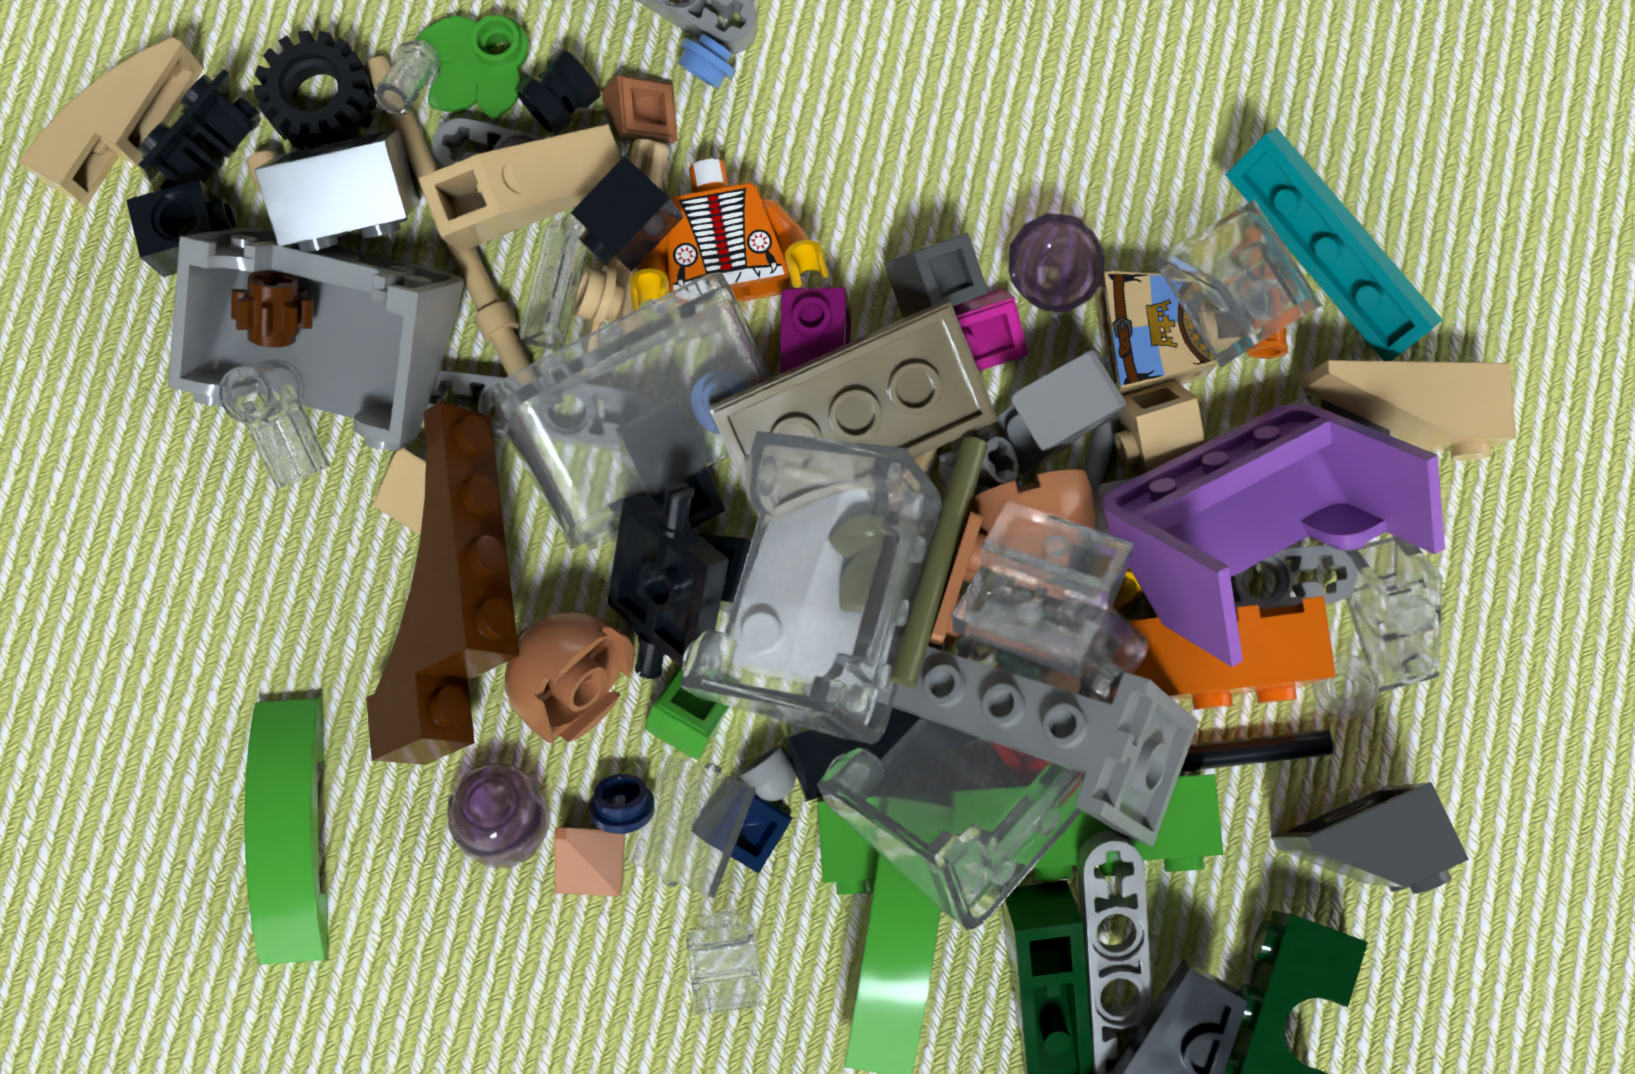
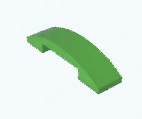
M321 698L256 702L254 706L245 781V860L249 909L259 965L329 959L327 893H320L317 763H324L323 699Z
M887 796L858 988L854 1001L844 1063L845 1068L880 1074H913L939 926L954 807Z

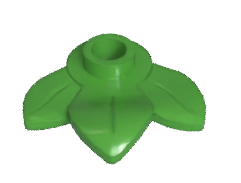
M455 15L430 25L415 38L418 48L441 64L436 71L429 90L428 104L430 107L444 112H460L478 103L485 115L494 120L508 112L515 105L519 98L515 88L521 83L519 69L523 66L529 54V41L519 23L501 15H490L478 22ZM497 43H507L510 45L509 49L501 54H490L491 48Z

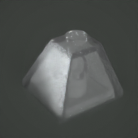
M1256 200L1239 208L1153 259L1220 367H1223L1323 306Z

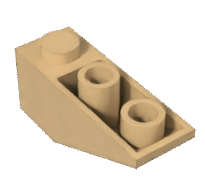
M606 124L476 154L419 177L418 180L441 238L460 253L577 206L622 157L610 126Z

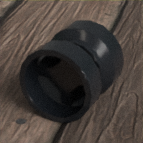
M560 48L546 61V70L538 77L528 76L515 88L517 96L526 109L544 129L554 136L570 124V114L577 108L587 109L601 96V92L590 74L573 55L563 48Z

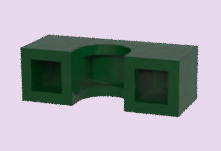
M1273 911L1270 922L1264 920L1260 924L1253 941L1251 954L1252 958L1258 961L1250 986L1243 984L1239 989L1247 999L1248 1004L1224 1074H1328L1309 1064L1298 1061L1292 1055L1285 1040V1023L1292 1009L1307 999L1322 998L1348 1007L1368 942L1290 913Z

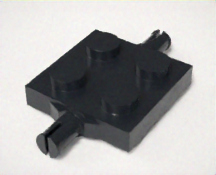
M670 482L665 486L663 506L645 492L623 498L607 604L627 620L638 636L640 646L635 672H641L639 676L646 679H655L661 676L664 655L670 657L688 674L708 666L729 558L690 528L688 518L694 489L692 487L689 488V485L683 482Z

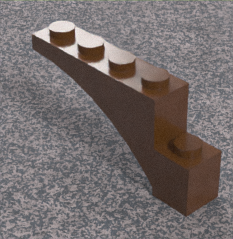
M438 402L424 411L426 445L425 499L420 543L411 589L399 632L375 693L366 697L372 761L426 765L474 744L468 680L519 656L491 416L443 402Z

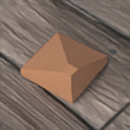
M617 75L602 90V101L619 136L673 144L678 140L673 83Z
M555 827V893L622 896L626 834L608 833L601 829Z

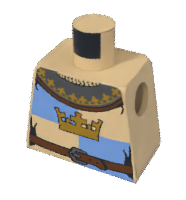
M1108 271L1103 273L1094 291L1104 366L1122 396L1171 380H1176L1181 385L1201 380L1207 377L1218 364L1217 346L1246 343L1248 338V318L1245 308L1243 306L1211 309L1208 283L1201 276Z

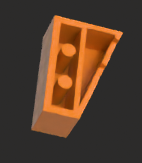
M1324 596L1303 598L1302 603L1289 607L1260 609L1259 604L1237 607L1236 617L1243 661L1233 667L1167 628L1158 617L1111 623L1100 631L1104 660H1110L1111 675L1106 680L1108 694L1112 698L1115 697L1123 673L1127 672L1150 679L1173 700L1192 698L1193 710L1233 706L1232 694L1256 692L1257 704L1297 700L1296 688L1336 677Z

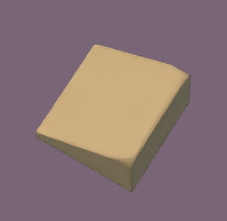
M402 448L397 450L393 456L372 506L420 535L425 499L426 462Z

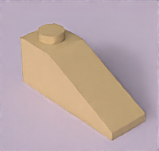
M1327 360L1301 377L1303 390L1390 430V434L1427 451H1450L1451 459L1455 461H1472L1488 458L1492 455L1491 448L1517 438L1510 363Z

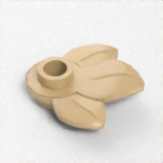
M599 263L595 268L588 266L580 280L574 300L573 315L584 318L585 321L581 340L570 354V357L575 360L572 375L578 376L585 369L592 355L599 329L604 319L613 321L619 312L625 286L622 283L616 282L617 270L614 267Z

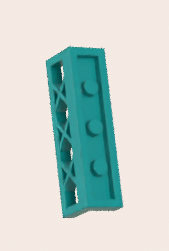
M1278 128L1266 133L1225 174L1383 361L1394 360L1443 321Z

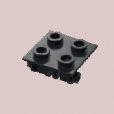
M225 69L214 80H211L206 74L201 76L181 99L180 103L185 107L182 111L184 114L172 127H169L162 121L139 146L138 150L143 154L141 157L143 160L138 165L145 179L149 182L158 173L166 179L159 187L161 190L199 179L205 184L210 179L211 174L183 152L185 149L190 151L213 171L217 172L221 168L210 156L192 142L197 135L228 159L230 158L232 152L205 129L206 125L235 149L257 127L253 121L260 113L249 102L239 97L232 104L226 99L230 94L229 73Z

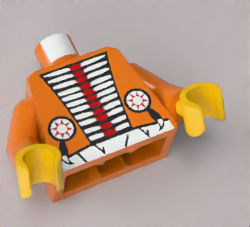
M705 159L693 163L689 167L693 193L671 198L683 215V218L640 262L638 271L631 276L630 290L634 312H640V304L649 299L661 301L662 312L669 311L671 308V297L675 314L781 295L783 290L789 289V275L792 285L798 288L802 286L800 275L803 272L816 270L821 273L822 278L828 277V270L822 246L816 241L809 240L800 225L775 200L761 199L756 185L752 183L729 186L725 162L720 159Z

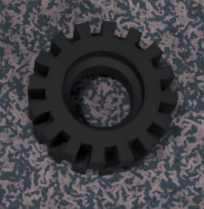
M309 30L298 32L299 44L294 45L288 35L278 40L284 49L279 55L271 48L266 51L263 57L270 65V68L257 66L255 76L262 85H254V94L261 103L258 106L278 134L284 140L288 139L293 147L303 150L305 144L312 148L321 146L323 143H334L340 141L339 138L346 134L350 139L361 137L356 129L358 123L369 128L373 119L367 109L376 110L377 99L372 93L375 89L364 65L356 52L351 50L347 42L340 37L335 42L330 33L319 31L318 40L315 41ZM322 74H327L337 80V94L323 108L305 111L296 106L295 92L305 80Z

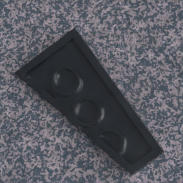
M1183 958L1110 1074H1224L1248 1004L1247 999L1240 990Z

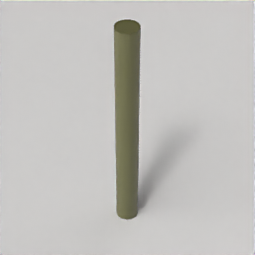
M964 437L890 675V680L893 683L903 687H916L987 451V443L976 437Z

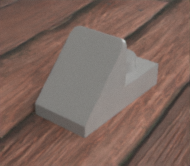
M1092 350L1012 394L1010 399L1013 405L998 415V421L994 422L1002 437L1014 448L1018 464L1023 472L1026 473L1043 465L1121 410L1127 403L1097 354Z

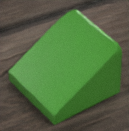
M679 666L652 705L645 729L688 756L699 759L734 702L738 692L700 670L688 674Z

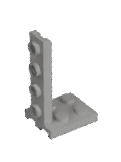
M875 630L851 691L869 700L1086 774L1074 806L1129 839L1151 847L1154 846L1198 721L1150 679L1124 672L1111 705L928 646L916 687L908 688L897 685L890 680L902 638Z

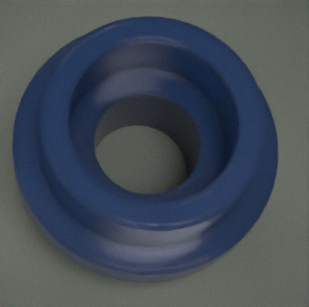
M631 774L609 776L600 781L594 790V795L589 802L590 818L596 827L605 832L614 834L631 833L644 827L653 818L655 813L654 796L646 787L644 781L637 776Z

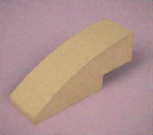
M174 37L165 39L136 53L104 73L74 97L40 132L18 162L45 185L87 207L119 157L139 167L138 164L143 160L141 158L143 154L138 150L139 146L159 123L163 121L168 125L181 105V99L196 82L204 68L184 43Z

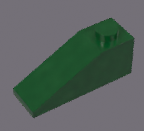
M1065 880L1002 889L1006 946L1024 1074H1094L1083 921L1068 882Z

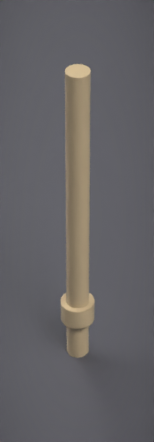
M385 56L373 57L365 63L364 67L369 74L372 85L392 128H399L409 165L422 190L418 178L439 169ZM446 242L478 311L474 319L484 341L493 343L508 378L521 380L528 378L533 373V370L515 334L519 325L507 302H500L476 248L473 247L459 253Z

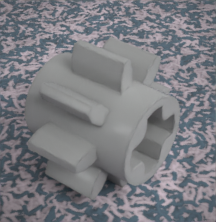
M993 427L974 431L950 442L954 450L940 455L939 475L943 486L947 490L963 438L976 437L987 443V451L973 497L1016 479L1018 471V460L1014 448L1006 439L995 437Z

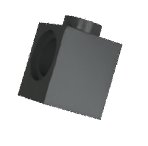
M968 232L884 263L903 318L945 299L950 301L953 307L989 293Z

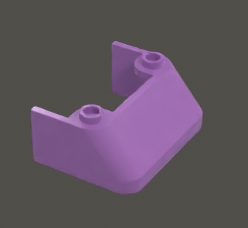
M1290 404L1274 408L1120 485L1107 493L1102 501L1107 530L1161 623L1231 667L1243 661L1231 577L1308 536L1338 550H1354L1363 547L1368 541L1387 532L1433 554H1437L1445 549L1438 455L1309 404Z

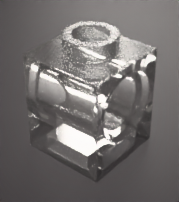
M739 910L699 915L701 927L689 929L685 932L695 1015L763 1006L765 997L755 920L740 922Z

